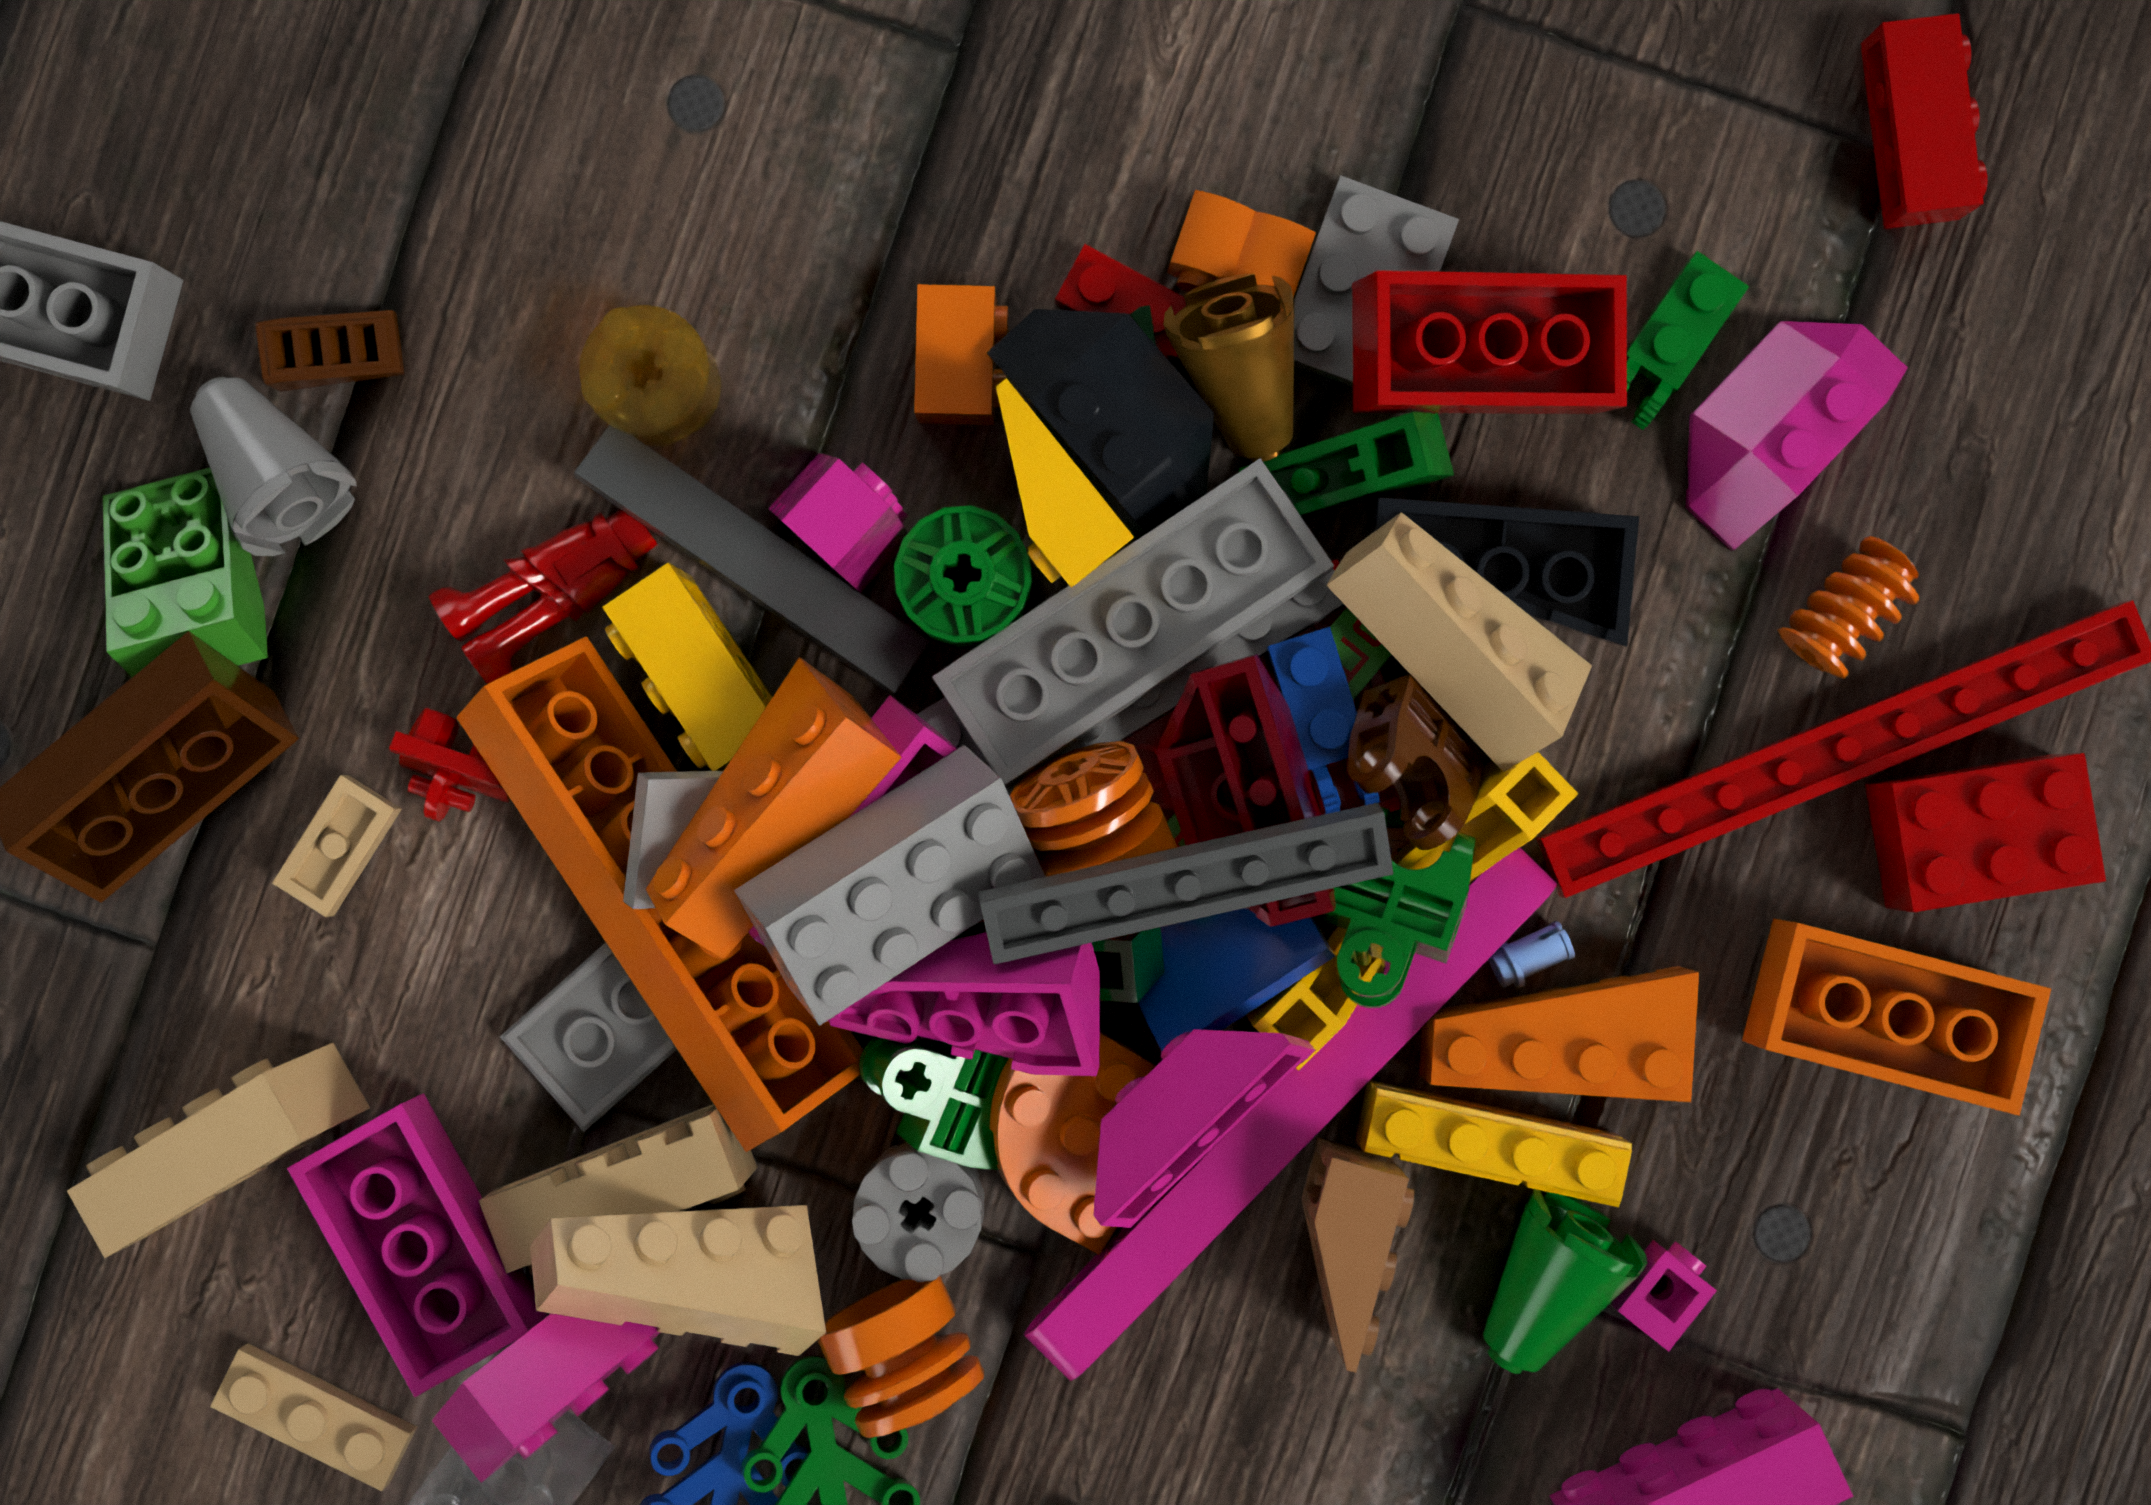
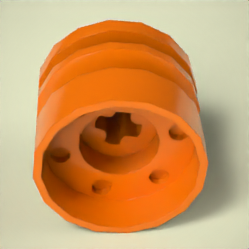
M1122 741L1096 743L1075 749L1038 767L1014 787L1010 794V799L1032 848L1038 850L1036 857L1045 877L1177 848L1159 804L1150 802L1154 791L1146 773H1143L1144 767L1134 745Z
M941 1276L936 1280L919 1283L912 1279H902L852 1303L825 1321L826 1333L817 1341L832 1373L842 1375L861 1370L865 1371L862 1376L846 1389L844 1394L847 1406L853 1408L863 1407L855 1418V1423L861 1436L866 1438L885 1436L923 1423L949 1408L953 1403L972 1391L984 1379L985 1371L979 1358L972 1355L963 1356L970 1349L971 1345L967 1333L955 1332L941 1336L935 1335L955 1316L956 1312Z

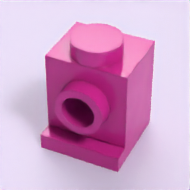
M1652 1240L1644 1250L1648 1264L1643 1272L1610 1304L1669 1352L1717 1290L1699 1277L1707 1266L1675 1241L1666 1250ZM1666 1275V1289L1660 1294H1650V1291L1659 1279Z

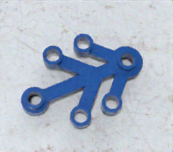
M741 1362L728 1367L715 1382L712 1403L674 1431L666 1430L653 1438L649 1447L653 1468L661 1475L673 1476L682 1472L688 1465L690 1459L689 1450L725 1427L722 1446L719 1452L662 1494L649 1495L639 1505H693L711 1491L710 1505H737L740 1492L749 1505H775L778 1497L774 1491L761 1493L750 1489L741 1471L743 1459L748 1453L752 1429L763 1441L778 1418L773 1411L778 1397L777 1386L773 1376L766 1368L753 1362ZM743 1388H752L757 1391L755 1401L748 1406H739L734 1402L735 1395ZM795 1441L780 1460L783 1467L781 1483L785 1487L793 1477L785 1473L787 1464L794 1459H804L809 1452L806 1447L797 1445ZM667 1444H675L682 1449L680 1456L671 1462L662 1461L657 1456L659 1450ZM753 1465L750 1472L751 1477L756 1480H764L759 1470Z

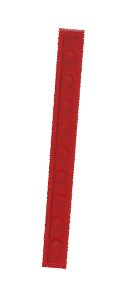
M2134 601L2120 602L1540 836L1536 840L1551 877L1557 883L1556 889L1559 896L1567 898L2151 662V642Z

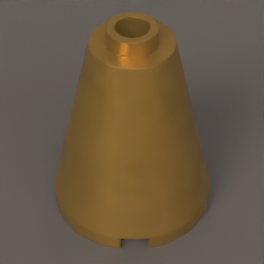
M1240 274L1217 279L1192 289L1184 295L1186 307L1174 316L1172 306H1170L1165 312L1163 325L1168 340L1198 393L1214 412V421L1231 451L1235 455L1247 458L1252 462L1258 459L1264 462L1281 454L1283 448L1290 443L1293 437L1294 298L1291 286L1281 277L1272 276L1274 286L1257 285L1255 274Z

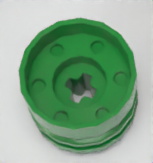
M972 505L944 507L920 519L903 538L894 563L896 594L907 616L935 642L959 650L976 648L1027 613L1033 595L1030 557L1018 532L998 514ZM962 560H969L973 571L982 576L980 582H969L966 592L959 593L954 581L946 578L948 571L959 570Z

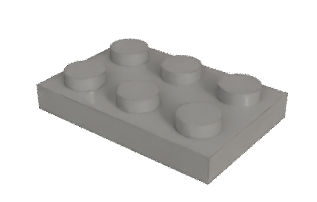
M1340 175L1294 298V366L1353 387L1352 283L1377 270L1440 271L1459 219Z

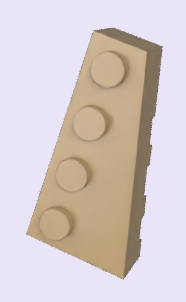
M1402 512L1346 552L1326 586L1503 772L1563 736L1592 665Z
M330 1043L274 1068L269 1059L266 1058L234 1075L231 1079L236 1089L223 1096L220 1089L217 1088L183 1106L182 1109L187 1118L175 1125L171 1117L135 1135L134 1139L139 1147L127 1154L124 1147L121 1146L87 1164L86 1168L91 1176L67 1190V1193L104 1258L146 1238L212 1200L216 1195L259 1173L273 1162L323 1136V1132L370 1109L369 1104L334 1043Z
M711 1104L499 1187L478 1201L506 1273L527 1266L530 1275H533L530 1245L551 1218L681 1212L706 1201H709L710 1204H715L745 1191L744 1183L758 1167L751 1150L745 1152L715 1105Z

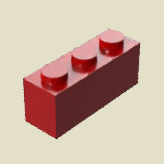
M1956 13L1882 22L1860 45L1884 229L1960 220L1984 204L1983 197L1988 184L1986 166L1982 160H1978L1975 134L1978 130L1980 115L1976 99L1970 97L1967 71L1971 63V44L1967 35L1962 34L1960 15Z

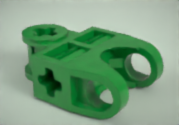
M1381 807L1385 814L1387 828L1390 816V809ZM1458 832L1450 852L1443 850L1439 859L1424 869H1406L1391 859L1393 875L1334 888L1336 908L1333 912L1321 914L1324 922L1347 929L1338 952L1337 969L1341 988L1353 1003L1365 1008H1380L1393 1002L1403 989L1415 953L1447 964L1467 907L1475 837ZM1372 957L1381 959L1382 971L1385 974L1375 973L1371 982L1361 980L1360 967L1357 964L1367 966Z
M879 1037L872 1038L863 1049L860 1057V1075L864 1083L871 1090L882 1095L891 1107L904 1112L896 1133L919 1152L969 1168L998 1170L994 1133L990 1130V1112L997 1082L1009 1058L975 1050L972 1060L951 1055L952 1045L936 1040L934 1043L917 1037L908 1044Z

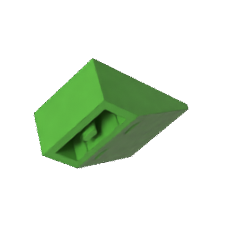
M210 468L103 496L107 653L131 677L141 671L188 631L237 666L268 658L265 608L251 553L242 549L233 535Z

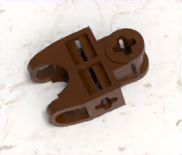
M1408 674L1363 692L1350 735L1347 771L1350 778L1365 793H1377L1393 784L1400 800V820L1404 823L1403 831L1405 836L1420 850L1436 848L1455 836L1465 824L1476 800L1486 756L1415 678ZM1443 813L1440 819L1430 827L1434 816Z

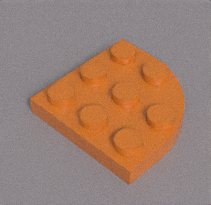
M1101 1030L1097 1076L1029 1074L1012 1070L1013 1059L1009 1058L997 1082L990 1112V1130L994 1133L995 1153L998 1160L997 1168L1009 1190L1038 1221L1100 1255L1117 1228L1101 1226L1093 1216L1101 1119L1117 1105L1115 1098L1124 1086L1136 1078L1145 1077L1158 1065Z

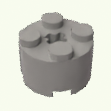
M908 1142L889 1147L871 1164L854 1199L852 1224L854 1236L859 1241L862 1251L879 1269L901 1279H912L918 1283L936 1280L940 1275L952 1271L971 1253L983 1223L984 1190L979 1180L977 1168H969L919 1152ZM922 1197H925L932 1202L929 1214L934 1217L922 1216L918 1220L908 1214L910 1206L905 1204L904 1201L908 1200L916 1204Z

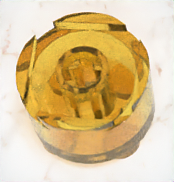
M651 305L612 309L591 332L582 350L579 375L583 397L595 413L606 423L622 433L634 436L645 445L666 446L676 443V441L685 438L693 432L696 433L705 426L716 410L721 392V377L714 355L692 325L680 315L668 309ZM654 366H656L663 373L660 381L649 380L645 386L640 381L644 371L651 372Z

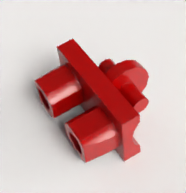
M424 708L409 734L396 731L389 746L391 752L399 754V765L401 767L433 778V780L414 774L408 784L409 793L426 798L424 816L440 822L444 819L450 807L470 812L474 806L476 795L457 789L458 786L509 803V796L474 744L469 755L451 749L460 728L457 720L447 714Z

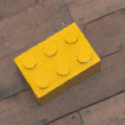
M666 563L602 607L612 621L604 629L618 652L626 660L633 657L641 664L649 676L641 684L655 707L663 715L670 711L684 728L685 732L678 736V740L693 763L699 769L707 766L712 771H724L773 696L692 576L676 566Z

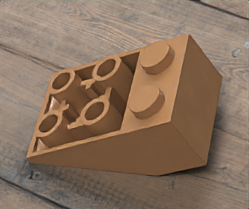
M1318 1137L1301 1200L1331 1338L1346 1370L1356 1373L1361 1354L1370 1356L1376 1344L1380 1320L1378 1316L1372 1314L1379 1290L1388 1292L1396 1270L1397 1254L1391 1252L1390 1248L1396 1226L1405 1228L1409 1221L1414 1203V1189L1407 1188L1409 1178L1392 1158L1363 1152L1362 1149Z

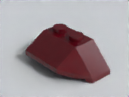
M1250 655L1193 672L1184 687V692L1155 750L1185 845L1323 815L1289 705L1258 655ZM1334 888L1251 906L1247 907V909L1256 913V917L1268 926L1273 927L1333 912L1336 904Z

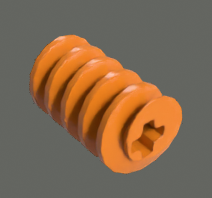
M1873 536L1865 537L1860 542V554L1853 553L1843 560L1841 566L1843 573L1834 572L1825 579V591L1818 590L1810 594L1806 603L1808 610L1799 609L1790 615L1789 624L1791 629L1785 627L1777 629L1785 644L1801 659L1815 669L1830 673L1840 679H1845L1849 675L1848 669L1839 658L1843 653L1861 661L1866 657V651L1857 640L1860 635L1874 642H1880L1884 638L1883 631L1875 622L1878 616L1893 624H1897L1902 619V614L1893 603L1895 598L1909 605H1916L1919 602V595L1910 584L1919 577L1914 564L1896 547Z

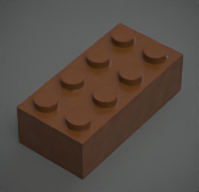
M188 631L0 787L1 841L5 851L102 903L294 744L299 737L274 691Z

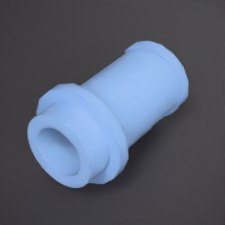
M1556 920L1550 923L1549 926L1509 944L1505 942L1488 961L1496 979L1503 988L1512 984L1520 988L1525 985V978L1562 961L1573 959L1575 952L1565 929L1562 930L1561 923Z

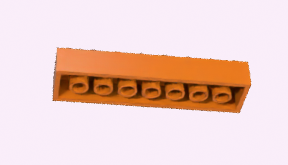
M585 636L484 685L456 717L745 1152L783 1132L860 1075L859 1061L863 1049L852 1032L830 1026L829 1021L819 1026L789 989L767 948L754 940L749 933L743 937L725 959H722L665 925L656 908L632 909L623 902L638 773L677 772V770L588 637Z

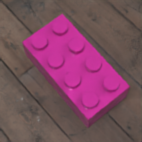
M424 1093L399 1104L287 1168L414 1398L518 1340L548 1315L545 1312L536 1311L534 1289L523 1269L520 1268L506 1273L478 1201L482 1196Z
M1778 1388L1772 1391L1769 1389H1759L1749 1392L1736 1401V1408L1715 1418L1702 1416L1692 1419L1680 1426L1677 1430V1436L1656 1446L1652 1443H1645L1632 1447L1620 1456L1619 1463L1598 1473L1594 1470L1577 1473L1564 1481L1561 1486L1562 1490L1549 1495L1553 1505H1837L1854 1496L1820 1424Z

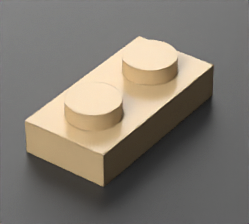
M340 775L272 884L324 917L335 916L402 808L350 775Z

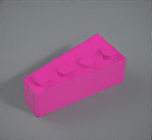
M818 453L768 508L860 593L898 553L903 538L908 534L902 524L908 515L902 510L903 507L897 502L898 499L891 493L893 490L864 463H861L852 471L839 458Z
M549 1314L466 1379L432 1419V1422L482 1483L518 1452L526 1460L558 1432L552 1423L569 1409L576 1416H579L609 1390L603 1381L619 1367L628 1375L659 1349L652 1339L661 1332H657L658 1327L631 1322L616 1325Z

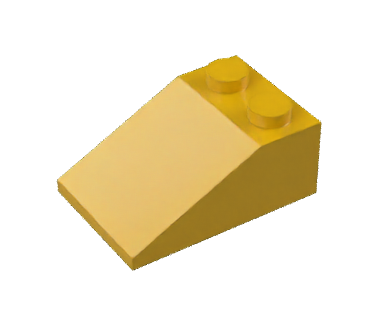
M1006 378L996 386L1027 530L1029 537L1034 542L1027 547L1029 550L1027 553L1051 583L1062 576L1072 588L1132 540L1134 536L1008 378Z

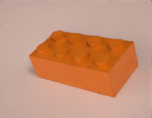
M1773 918L1742 1041L1764 1050L2020 1116L2051 988L1809 925Z

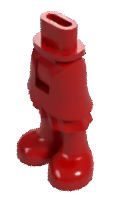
M621 509L608 518H605L599 512L593 517V521L584 522L566 529L537 546L521 549L523 557L503 559L510 571L475 590L463 593L452 587H442L428 597L451 635L456 640L463 642L479 630L482 624L520 597L533 590L541 594L538 600L504 623L461 646L467 659L488 684L513 672L511 664L513 655L540 633L568 617L577 622L584 612L589 614L605 596L622 582L628 574L626 568L632 572L638 569L639 566L635 560L658 546L646 526Z

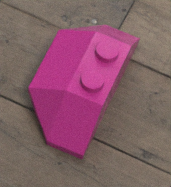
M1780 321L1690 414L1688 489H1686L1685 508L1730 551L1735 550L1798 497L1890 399L1908 367L1862 324Z
M1200 1029L1185 1032L1170 1041L1161 1053L1163 1060L1145 1077L1136 1078L1124 1086L1115 1098L1117 1105L1101 1119L1093 1213L1101 1226L1131 1228L1157 1200L1300 1063L1302 1064L1315 1051L1309 1041L1283 1033Z

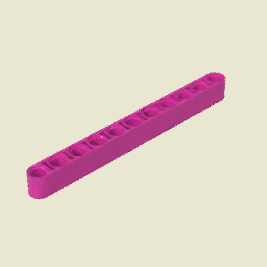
M1521 847L1508 854L1474 879L1469 885L1467 907L1447 964L1415 953L1403 989L1393 1002L1380 1008H1365L1357 1005L1345 1026L1299 1071L1295 1068L1157 1200L1131 1228L1123 1227L1106 1244L1100 1255L1096 1254L1040 1311L1025 1330L1024 1336L1069 1381L1080 1376L1545 902L1554 891L1557 883Z

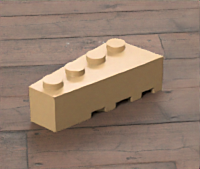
M807 1205L551 1218L530 1245L536 1311L622 1325L624 1322L658 1327L657 1332L682 1336L685 1332L721 1338V1343L747 1347L750 1343L776 1347L778 1353L800 1356L826 1333Z

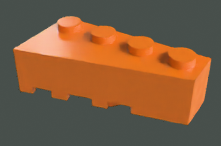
M798 658L646 887V891L665 925L722 959L728 956L754 926L734 890L848 819L902 758L855 697L802 658Z
M1675 966L1659 969L1651 973L1629 977H1614L1603 979L1596 983L1568 988L1559 987L1513 998H1499L1439 1009L1422 1026L1419 1076L1430 1085L1691 1102L1699 972Z

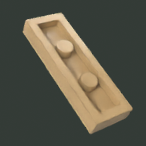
M249 1343L238 1349L210 1406L380 1491H383L390 1484L417 1429V1426Z

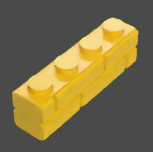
M1370 1080L1367 1083L1356 1133V1143L1363 1152L1389 1158L1396 1154L1403 1161L1513 1185H1519L1522 1182L1528 1188L1619 1207L1622 1200L1632 1153V1143L1616 1133Z

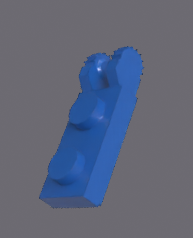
M1327 627L1266 647L1278 689L1289 705L1323 814L1340 811V797L1336 787L1333 785L1326 765L1348 758L1350 735L1357 715L1331 628ZM1353 781L1357 796L1364 805L1380 802L1378 792L1365 793Z

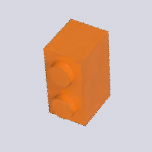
M917 284L914 413L918 423L994 425V408H1000L996 386L1006 379L1007 376L1001 369H995L996 363L987 352L1008 334L1009 325L1008 306L997 305L995 286Z

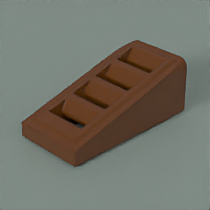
M393 310L279 318L258 321L255 324L263 381L267 386L279 392L405 375L397 314ZM374 329L378 361L368 362L364 330ZM347 333L351 358V363L342 364L338 334ZM320 337L323 365L314 366L311 338ZM287 341H292L295 368L290 366Z

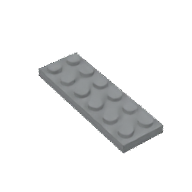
M1258 459L1103 562L1072 588L1067 586L1007 626L1006 629L998 632L932 676V678L994 772L1001 777L1007 788L1333 571L1334 564L1263 461Z

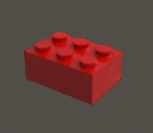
M2085 753L2048 754L1865 784L1886 909L1914 913L2106 882Z

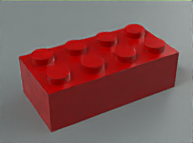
M1377 270L1353 282V413L1597 414L1626 407L1627 275Z

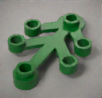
M806 1356L792 1363L785 1371L780 1385V1395L785 1408L759 1448L750 1451L743 1459L741 1471L748 1487L756 1492L763 1493L773 1490L780 1483L783 1475V1467L780 1460L806 1425L810 1450L775 1505H807L817 1488L820 1505H848L843 1480L879 1502V1505H889L891 1495L898 1490L909 1492L910 1498L907 1505H920L919 1494L908 1480L890 1478L836 1443L832 1418L859 1432L855 1418L857 1413L863 1408L847 1406L844 1399L845 1381L843 1375L832 1373L826 1358L822 1356ZM814 1379L823 1381L825 1389L820 1398L814 1401L803 1398L802 1391L807 1382ZM906 1428L899 1430L896 1442L889 1447L878 1446L877 1437L867 1438V1441L877 1456L883 1459H894L905 1451L908 1445V1433ZM765 1459L773 1463V1471L768 1478L756 1480L751 1477V1468L757 1461Z

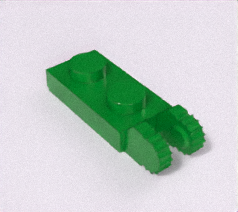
M1699 251L1691 255L1627 347V391L1637 372L1655 383L1648 396L1635 409L1634 417L1631 421L1641 430H1644L1651 423L1669 396L1680 388L1750 287Z

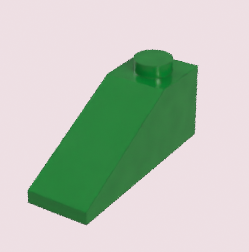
M1425 412L1403 414L1278 455L1271 460L1263 462L1280 488L1286 492L1301 518L1368 501L1372 498L1395 494L1454 475L1439 415L1437 413ZM1249 465L1239 468V472Z

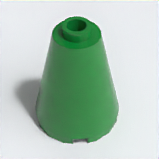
M1534 1189L1526 1202L1483 1332V1338L1490 1347L1488 1354L1491 1359L1505 1370L1514 1374H1521L1523 1370L1529 1372L1539 1371L1641 1275L1648 1262L1646 1253L1628 1233L1620 1243L1606 1230L1611 1220L1581 1200L1546 1192L1543 1197L1540 1190Z

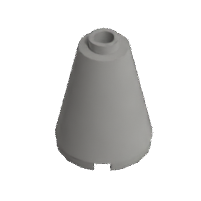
M218 377L209 380L198 389L196 397L191 404L190 413L233 535L242 549L254 556L280 555L285 553L280 545L281 543L299 537L303 544L307 545L319 539L342 520L352 508L355 500L349 491L350 486L357 487L356 479L345 465L242 378Z

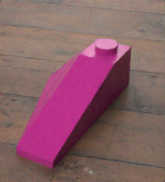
M987 932L950 940L828 1021L830 1026L904 1044L914 1041L917 1036L945 1042L952 1045L951 1055L972 1060L975 1050L1013 1059L1012 1070L1029 1074L1097 1076L1100 1043V971L1092 943L993 964Z

